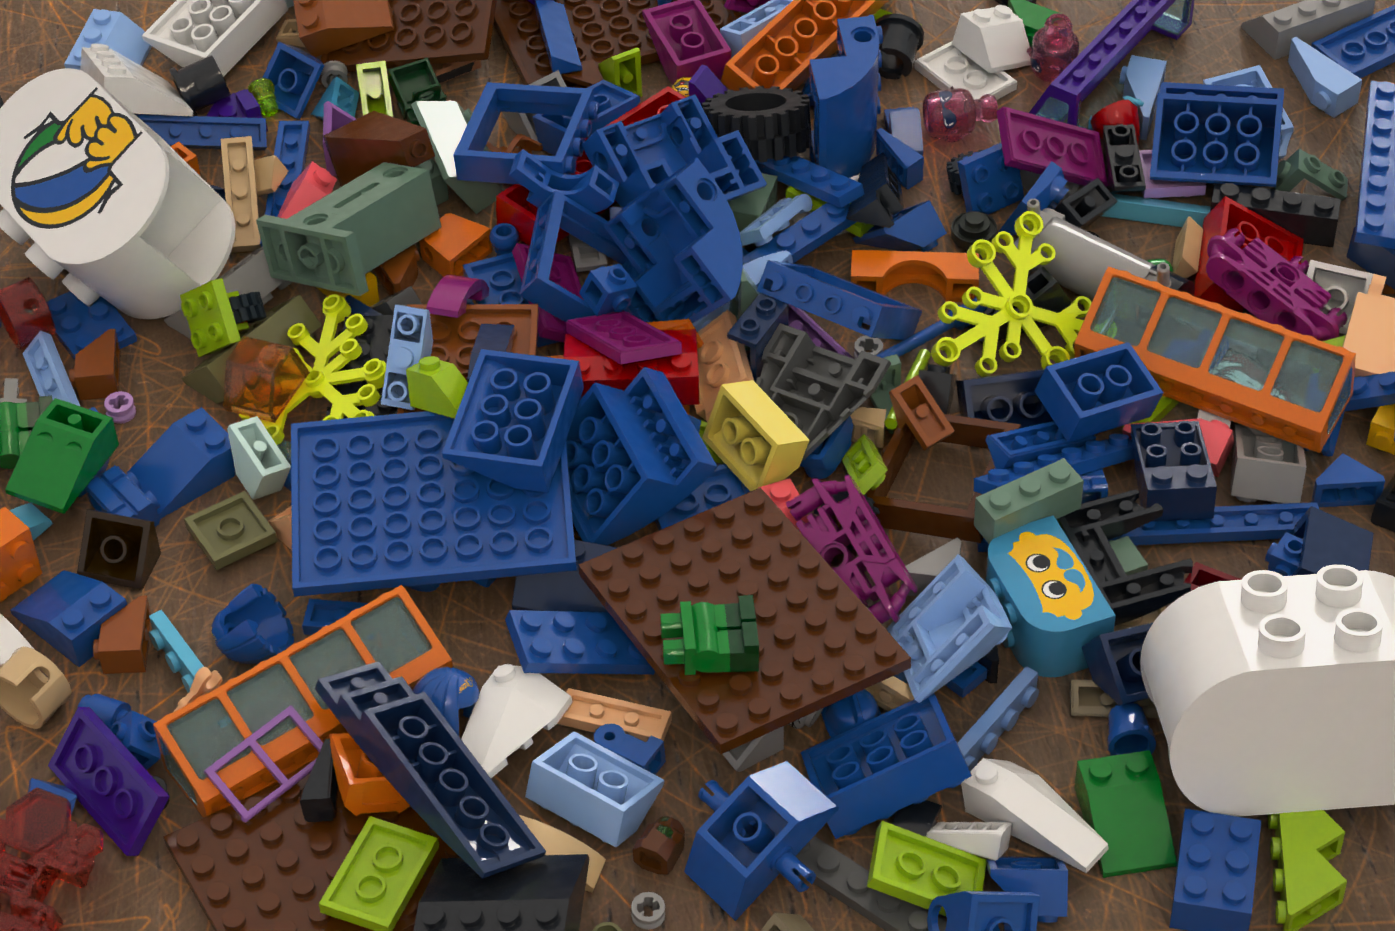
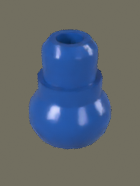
M508 223L498 224L490 232V242L494 247L496 256L511 253L519 241L517 229Z

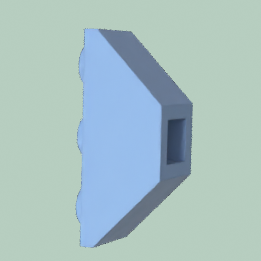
M395 305L381 405L415 410V407L410 406L406 369L419 363L421 358L431 356L433 335L430 312L427 309Z

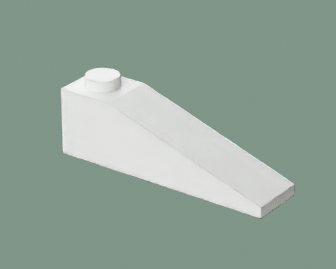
M511 664L498 665L482 686L479 699L474 706L461 740L489 777L492 778L508 765L506 758L519 748L526 750L533 744L532 736L542 728L550 730L554 727L572 704V698L540 673H524L522 666H513Z
M983 758L970 771L972 776L961 783L965 812L985 822L1012 823V836L1085 873L1109 849L1108 843L1039 775L1011 761Z

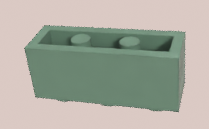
M1065 458L976 497L974 526L990 544L992 539L1032 521L1052 515L1056 519L1081 508L1084 480Z

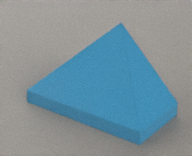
M336 76L331 81L311 115L323 121L324 103L329 101L355 117L359 92Z

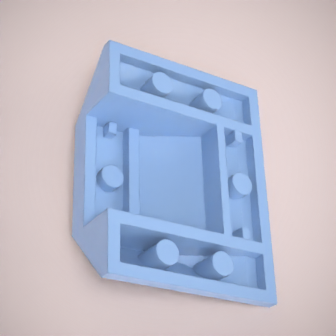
M958 554L899 615L900 619L898 622L895 623L893 621L886 628L911 657V668L903 672L914 700L921 703L988 654L995 645L1001 644L1006 639L1012 626L997 594L967 561Z

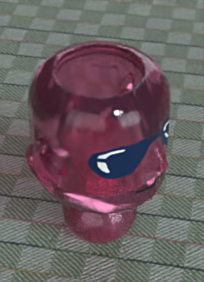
M1057 13L1049 16L1045 21L1044 27L1035 32L1032 47L1027 49L1032 71L1039 79L1045 82L1052 83L1079 54L1078 37L1072 31L1071 20L1064 14Z
M952 86L947 90L937 89L934 92H930L923 99L925 129L927 134L934 139L956 142L961 140L963 136L973 132L976 121L982 120L985 123H992L997 119V100L991 94H985L979 99H973L972 94L967 89H954Z

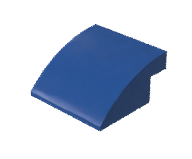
M1161 82L1160 93H1158L1150 180L1218 184L1233 183L1235 185L1276 187L1284 88Z
M643 367L625 390L594 383L579 401L566 439L573 524L582 541L607 546L642 529L666 514L697 489L718 467L663 372Z

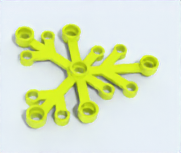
M1026 211L1015 221V232L1019 236L1018 249L1014 245L1012 235L1006 231L999 232L991 242L980 239L969 247L967 251L968 262L973 267L981 268L999 296L983 292L980 288L973 286L964 292L962 302L970 309H975L981 305L999 310V312L991 316L959 307L952 301L945 302L938 309V317L942 322L950 324L958 320L975 325V327L955 339L943 337L937 341L931 350L932 358L936 364L950 366L959 358L963 349L984 337L982 357L976 362L975 370L981 377L991 376L998 366L995 357L999 327L1007 322L1006 342L999 349V355L1005 362H1013L1021 355L1022 349L1019 344L1021 327L1042 356L1041 365L1043 369L1046 366L1053 365L1050 359L1054 360L1055 363L1070 360V358H1075L1073 344L1084 320L1077 318H1083L1087 315L1092 303L1090 299L1085 296H1079L1069 307L1056 313L1033 306L1032 300L1026 295L1028 272L1038 265L1049 264L1056 255L1055 249L1047 243L1041 244L1031 254L1033 238L1043 229V220L1039 214L1033 211ZM1024 225H1027V226L1029 227L1030 231H1028V230L1024 227ZM999 238L1006 242V246L1000 244ZM1041 250L1047 253L1048 258L1042 256ZM996 252L1004 253L1015 268L1012 289L993 263ZM976 253H979L983 260L978 258ZM969 294L975 295L977 302L972 301ZM1078 303L1084 306L1085 311L1079 309ZM1013 306L1019 309V313L1013 309ZM945 308L950 309L953 316L947 315ZM1100 317L1092 323L1091 330H1093ZM1110 319L1102 333L1105 336L1115 338L1117 326ZM1034 321L1055 326L1067 343L1065 349L1060 346L1052 347ZM1006 347L1011 348L1014 351V355H1010ZM939 350L944 351L947 354V358L943 357ZM982 362H986L990 366V370H986Z
M337 294L329 295L322 303V311L326 318L319 343L310 336L309 331L302 323L291 326L287 332L294 345H300L315 358L313 368L304 361L297 348H290L282 354L281 361L288 370H294L301 376L300 378L268 382L265 379L256 377L246 384L245 394L251 403H247L240 408L239 416L242 420L258 416L276 445L280 444L284 439L283 429L287 414L308 396L313 398L324 397L332 404L330 415L326 416L323 420L343 419L344 415L347 418L375 416L372 412L359 410L355 406L363 405L370 407L379 401L380 394L377 389L383 388L386 363L374 358L367 361L362 368L339 371L350 361L357 359L361 355L362 348L354 338L363 334L368 328V323L361 314L357 313L350 316L351 307L342 296ZM345 317H349L345 322L347 329L335 338L338 323L343 322ZM340 350L341 353L328 363L329 359ZM364 380L368 383L363 385L357 393L342 395L333 387V385ZM294 392L280 405L264 407L273 400L276 394Z

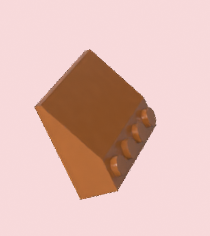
M293 0L299 38L308 52L314 57L394 30L389 0Z

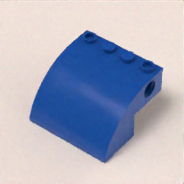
M873 15L837 19V46L841 57L810 60V88L814 100V130L811 131L810 160L817 165L848 178L856 176L861 172L862 166L871 160L876 146L877 114L881 113L878 91H881L879 68H882V55L879 44L883 43V33L881 25L876 26Z
M695 94L672 102L662 113L624 126L622 121L597 129L586 141L581 143L592 166L596 165L620 183L615 200L621 207H624L695 158H698L707 169L727 201L757 191L767 185L739 130L718 137Z
M695 158L626 204L618 214L603 225L639 273L633 280L638 287L628 308L640 320L656 322L690 319L694 323L728 303L736 296L743 269V249L740 232L725 195L698 158Z

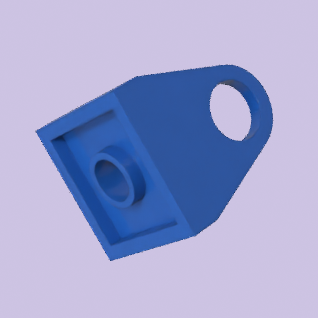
M962 891L938 896L932 900L929 906L927 916L928 930L940 931L938 914L943 906L947 917L945 931H1000L999 923L1004 924V931H1036L1040 895L1033 892Z

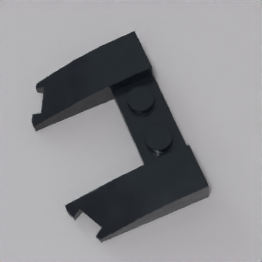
M1137 489L1082 503L1080 509L1056 519L1116 615L1114 626L1159 610L1191 591V584L1184 583V574L1192 573L1193 561L1191 558L1126 575L1108 540L1126 534L1163 516V508L1158 503L1146 509L1136 503V500L1139 498V491Z

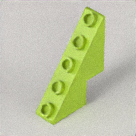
M1324 810L1268 814V828L1275 829V837H1271L1270 856L1271 860H1277L1278 868L1273 870L1274 892H1280L1281 900L1276 901L1275 917L1277 924H1283V931H1297L1343 902L1347 880L1328 861L1341 854L1345 831Z

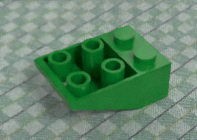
M55 398L36 420L5 488L6 494L65 514L119 446L113 417Z

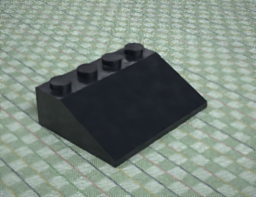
M588 854L545 855L544 857L485 878H481L462 858H441L419 901L413 931H579L590 858Z

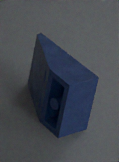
M1199 421L1131 424L1140 504L1145 509L1150 508L1155 503H1158L1163 508V516L1153 521L1214 518L1217 485Z

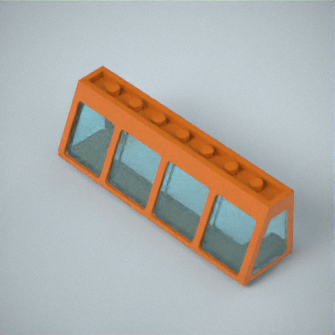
M1109 266L1104 273L1074 342L1075 358L1129 342L1163 391L1162 396L1249 428L1257 429L1317 453L1322 451L1353 395L1356 353L1348 351L1344 347L1319 341L1312 336L1302 335L1285 329L1281 325L1265 322L1254 318L1250 314L1228 309L1218 303L1194 297L1187 292H1180L1163 286L1156 281H1149L1132 275L1127 271H1120Z
M400 585L155 722L153 726L164 769L203 818L230 806V804L203 773L204 770L290 705H292L323 743L325 739H330L329 734L348 733L315 690L318 679L380 661L392 679L402 676L413 690L417 682L426 673L436 668H452V659L406 589ZM290 717L256 741L287 779L297 774L319 755L317 749ZM247 748L216 772L239 801L278 784V781L250 748Z

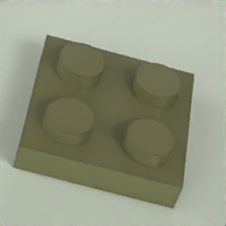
M246 491L184 518L187 530L216 570L278 542L275 530Z

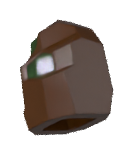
M662 816L654 823L648 824L641 837L635 843L633 861L642 869L656 874L668 875L684 849L685 830L681 823L672 817Z

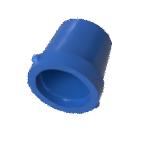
M1135 703L1113 707L1108 715L1109 735L1107 746L1110 755L1150 750L1152 755L1156 748V740L1152 729L1149 727L1143 708Z

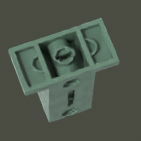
M387 162L381 163L287 219L270 215H263L256 219L272 278L361 296L369 291L365 278L366 273L442 227L429 170Z

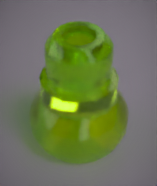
M260 78L250 83L248 91L253 94L260 105L262 115L266 117L275 115L279 107L276 103L273 82L268 78Z

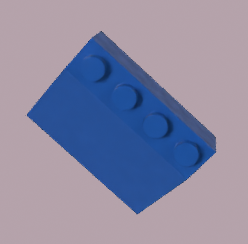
M481 349L443 448L442 457L512 488L548 493L584 390L579 361Z
M935 693L921 703L916 700L907 702L801 752L810 782L839 808L827 822L835 839L844 835H852L863 826L878 819H887L896 811L906 806L922 803L930 795L945 788H954L972 776Z

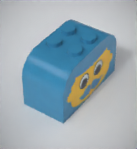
M1054 515L1032 521L992 539L988 547L986 583L997 594L1012 626L1006 639L1002 642L1006 648L1010 647L1023 668L1027 666L1038 672V676L1061 677L1087 669L1088 665L1082 647L1098 635L1113 632L1116 615Z

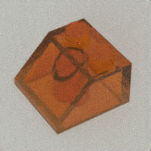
M243 336L226 360L223 407L229 412L250 417L258 416L259 419L275 423L310 372L293 347Z

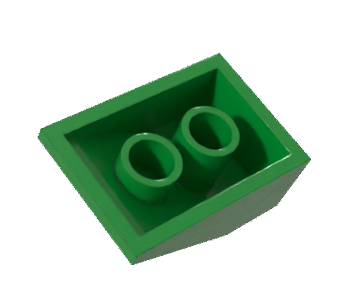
M1150 750L1077 761L1074 789L1084 820L1109 846L1108 851L1098 860L1102 877L1106 878L1176 867L1177 860L1161 782Z

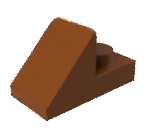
M919 375L889 392L898 427L902 430L908 426L924 451L955 432Z

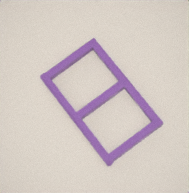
M292 705L203 772L239 814L244 823L310 774L316 762L315 759L288 780L256 741L290 717L318 752L322 748L323 742ZM247 748L253 751L281 785L249 811L246 810L216 774L218 770Z

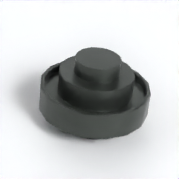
M977 211L958 215L953 220L951 226L953 242L967 250L975 241L984 239L991 242L997 235L995 220L988 214Z

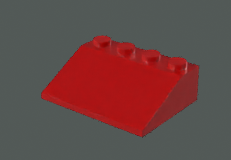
M1225 196L1208 213L1203 221V236L1198 272L1195 278L1194 297L1215 302L1228 309L1243 313L1244 307L1227 295L1225 290L1208 277L1206 263L1209 259L1207 254L1209 239L1216 235L1224 236L1232 228L1239 229L1234 236H1238L1241 232L1245 236V243L1240 249L1247 246L1253 239L1259 238L1288 262L1295 256H1302L1304 239Z
M696 329L661 330L682 343V354L626 364H619L570 334H565L563 359L579 361L584 384L581 398L594 383L625 390L643 367H647L665 374L682 405L700 404Z

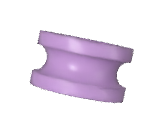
M114 392L107 396L104 401L106 415L113 417L114 423L122 424L129 422L136 414L134 399L127 392Z

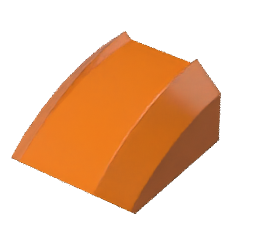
M349 733L329 734L338 787L344 806L356 817L364 813L397 811L400 814L410 807L408 802L378 770Z

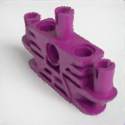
M1235 228L1228 230L1224 236L1216 235L1209 239L1207 244L1209 259L1206 263L1208 277L1254 316L1265 322L1281 325L1285 329L1302 335L1312 336L1319 341L1339 337V329L1347 323V315L1343 312L1340 316H1337L1341 309L1336 307L1329 310L1326 315L1322 312L1332 296L1305 275L1308 271L1309 263L1305 260L1303 263L1298 264L1303 259L1302 256H1295L1288 262L1259 238L1253 239L1247 246L1240 249L1245 243V236L1241 232L1235 237L1234 235L1239 231V229Z
M845 475V481L841 482L836 480L821 482L818 478L812 479L813 487L786 502L788 509H791L790 513L798 521L796 525L801 534L830 567L836 555L844 554L842 564L832 569L866 607L869 606L868 599H871L873 602L880 599V601L870 606L868 610L881 624L891 618L897 623L900 619L899 611L906 602L907 595L911 590L917 593L918 588L875 513L850 475ZM848 491L849 494L847 498L839 503L832 496ZM815 509H817L819 515H818V516H815L814 514H812V513H810V512H812V511H814ZM834 515H836L838 521L840 522L843 528L842 530L839 529L838 525L833 519ZM804 516H806L807 519H808V522H807V523L803 522V521L801 520V518L804 517ZM852 543L859 557L856 558L846 546ZM865 571L869 572L871 578L875 583V586H872L871 582L865 574ZM901 579L903 581L901 587L892 596L889 586Z

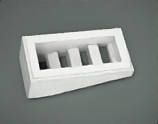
M938 822L927 832L926 837L970 854L996 861L1009 847L1012 823Z

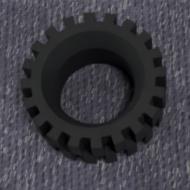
M755 86V89L744 87L739 88V91L731 89L724 91L725 94H714L713 98H707L702 104V108L717 136L721 137L739 130L753 159L759 160V162H767V159L782 160L783 156L791 158L797 156V152L803 153L806 151V148L811 147L810 99L807 94L803 95L802 91L793 92L791 88L781 90L780 87L775 86L771 88Z

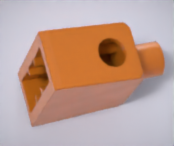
M447 213L440 218L441 228L419 241L422 259L443 277L446 275L463 276L464 264L483 260L493 252L490 242V228L452 213Z

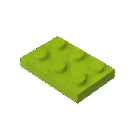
M369 816L319 902L320 913L373 931H393L439 848L438 838Z
M881 821L876 829L867 887L929 910L932 900L938 896L962 891H983L987 860ZM942 906L939 914L946 916L945 909Z

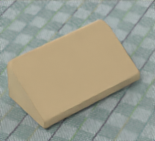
M275 155L254 160L257 196L275 192L288 174L287 168Z
M1190 216L1187 217L1176 239L1172 263L1173 273L1184 278H1188L1198 272L1203 228Z

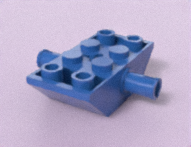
M788 761L749 775L731 795L715 780H710L705 784L714 793V796H711L703 787L700 789L699 799L705 802L714 813L696 832L684 872L735 921L779 874L786 878L798 892H804L809 888L799 878L800 875L811 884L814 883L816 879L815 872L803 864L796 855L839 808Z

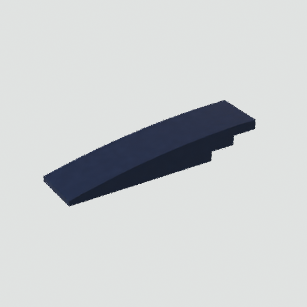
M380 661L318 679L315 690L363 752L419 816L481 878L545 856L546 850L425 692L415 694L402 676L392 679Z

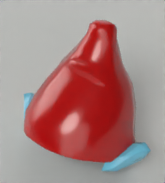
M1123 96L1125 100L1114 102L1089 118L1088 129L1099 132L1102 141L1103 125L1134 124L1139 146L1140 123L1138 107L1144 104L1140 99Z

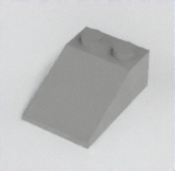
M1235 424L1230 477L1231 496H1236L1238 500L1244 502L1264 500L1270 501L1271 504L1300 503L1307 468L1304 447L1279 438L1255 436L1243 425Z

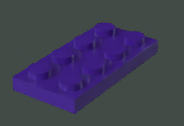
M78 707L48 767L66 787L77 795V800L126 856H138L170 796L90 707Z

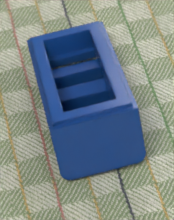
M879 128L876 130V154L879 155L882 152L885 154L888 166L897 175L902 186L910 189L922 181L924 156L884 129Z

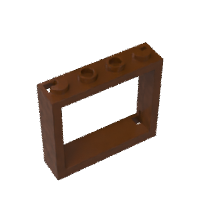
M944 414L955 432L941 442L988 448L985 440L988 435L1019 429L1021 425ZM897 425L889 444H886L882 451V460L888 469L885 473L886 477L879 487L874 490L869 489L866 493L867 497L874 500L873 506L879 509L880 514H876V517L880 519L882 527L951 539L958 537L960 540L981 543L984 537L974 526L975 498L982 495L980 493H974L967 509L886 497L915 440V436L908 426L900 430ZM992 457L983 475L988 474V471L991 469H996Z

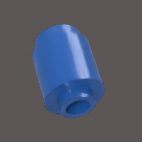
M101 694L86 695L78 705V707H90L109 729L116 721H120L131 711V706L128 703Z

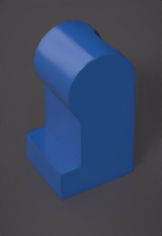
M616 724L602 725L594 733L595 743L654 775L666 762L664 741L652 735L647 742H644L634 736L625 734L623 728Z

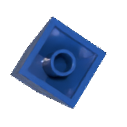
M278 42L255 95L300 120L321 75L324 64L320 59L300 48Z
M928 200L904 208L894 216L892 214L894 225L890 228L874 225L861 238L855 236L853 240L855 244L897 251L920 249L921 252H926L938 245L937 239L947 234L931 201Z
M1001 856L996 861L986 858L990 877L1005 892H1033L1040 895L1038 922H1057L1058 917H1067L1068 869L1062 860L1056 857Z

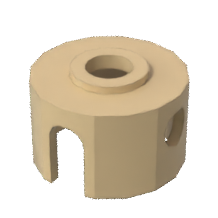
M24 646L18 648L9 660L0 665V707L14 720L26 727L33 729L41 728L54 715L55 711L71 697L70 684L64 674L51 660L32 648Z

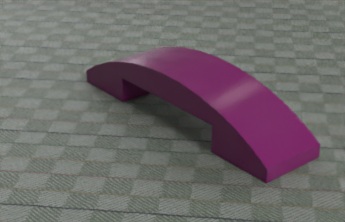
M446 275L433 290L426 309L429 310L430 314L458 318L466 312L467 299L482 301L489 296L488 284L482 279Z

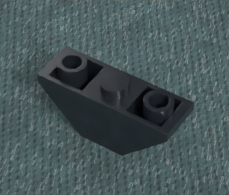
M1134 124L1103 125V151L1108 182L1107 189L1110 193L1115 194L1145 191L1146 184Z

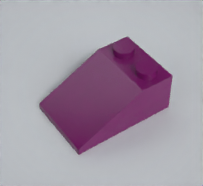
M677 0L642 10V15L662 67L672 85L680 78H692L701 65L708 66L719 80L722 79L725 64L731 59L732 50L700 0Z

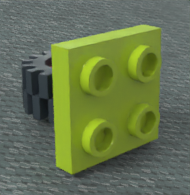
M222 278L211 280L180 295L182 301L181 309L187 318L191 331V342L194 348H196L198 358L213 354L240 342L239 332L249 329L248 324L267 317L260 292H250L239 295L238 291L227 293Z

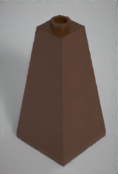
M372 111L323 135L341 187L383 162L415 167L435 157L426 128L376 111Z

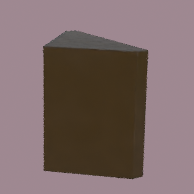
M87 509L77 574L104 583L139 590L143 589L161 555L154 521Z

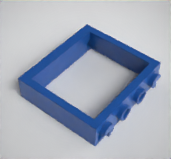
M487 82L453 154L457 180L518 184L516 180L509 176L515 156L518 153L483 151L501 112L572 116L555 156L531 155L558 173L566 175L575 174L576 161L578 157L583 155L584 151L581 143L591 136L592 123L598 119L597 109L599 103L594 101L593 89Z
M555 190L538 207L519 296L533 304H538V307L564 322L570 319L596 315L585 300L549 280L559 228L622 264V267L633 280L639 273L603 225L608 222L607 220ZM628 307L623 310L635 316Z
M767 260L757 291L871 338L905 340L914 335L922 314L920 309L807 265ZM862 323L870 325V329L861 328Z

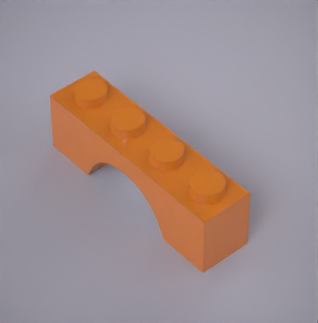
M852 250L851 282L882 295H886L887 292L899 285L909 283L923 284L937 290L946 302H962V295L965 291L973 286L979 288V268L973 267L968 262L967 253ZM969 294L971 300L976 297L973 294Z

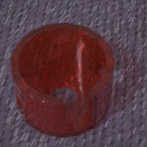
M30 277L0 289V319L18 350L28 347L39 331L49 333L51 336L56 335L55 325L46 300ZM24 309L32 311L33 314L25 312Z

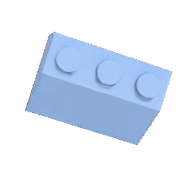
M93 9L64 65L65 68L80 70L82 47L91 48V44L108 45L109 49L143 66L152 46L142 38L145 31L122 12Z
M573 731L532 761L525 797L542 808L564 818L571 824L600 838L603 842L617 847L638 830L661 791L664 779Z

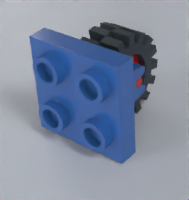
M1002 143L974 153L973 151H968L967 155L961 153L958 155V158L953 157L951 162H947L946 169L950 190L956 195L962 193L966 212L977 211L991 214L1024 198L1020 169L1005 165Z

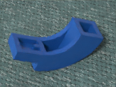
M524 149L515 156L509 176L516 180L518 184L529 190L527 201L536 207H539L556 190L593 213L600 212L614 203L620 184L596 165L582 174L566 175L558 173L544 165Z

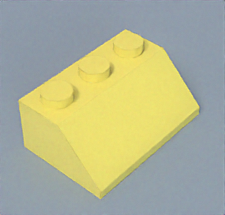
M753 380L721 384L702 437L750 492L758 489V487L785 480L800 467L810 441Z

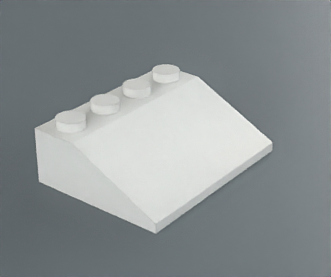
M176 0L142 35V38L181 67H186L212 55L224 77L288 11L285 0Z
M91 44V48L82 47L80 70L91 76L134 114L193 116V110L167 80L120 53L109 49L108 45Z

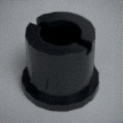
M895 13L884 15L875 22L876 26L881 25L883 33V43L879 44L882 55V68H879V74L886 79L896 80L900 79L902 74L904 77L908 76L912 71L916 52L924 42V30L916 20L906 15Z
M212 55L179 70H176L175 67L169 69L179 95L193 110V116H197L196 111L231 95Z

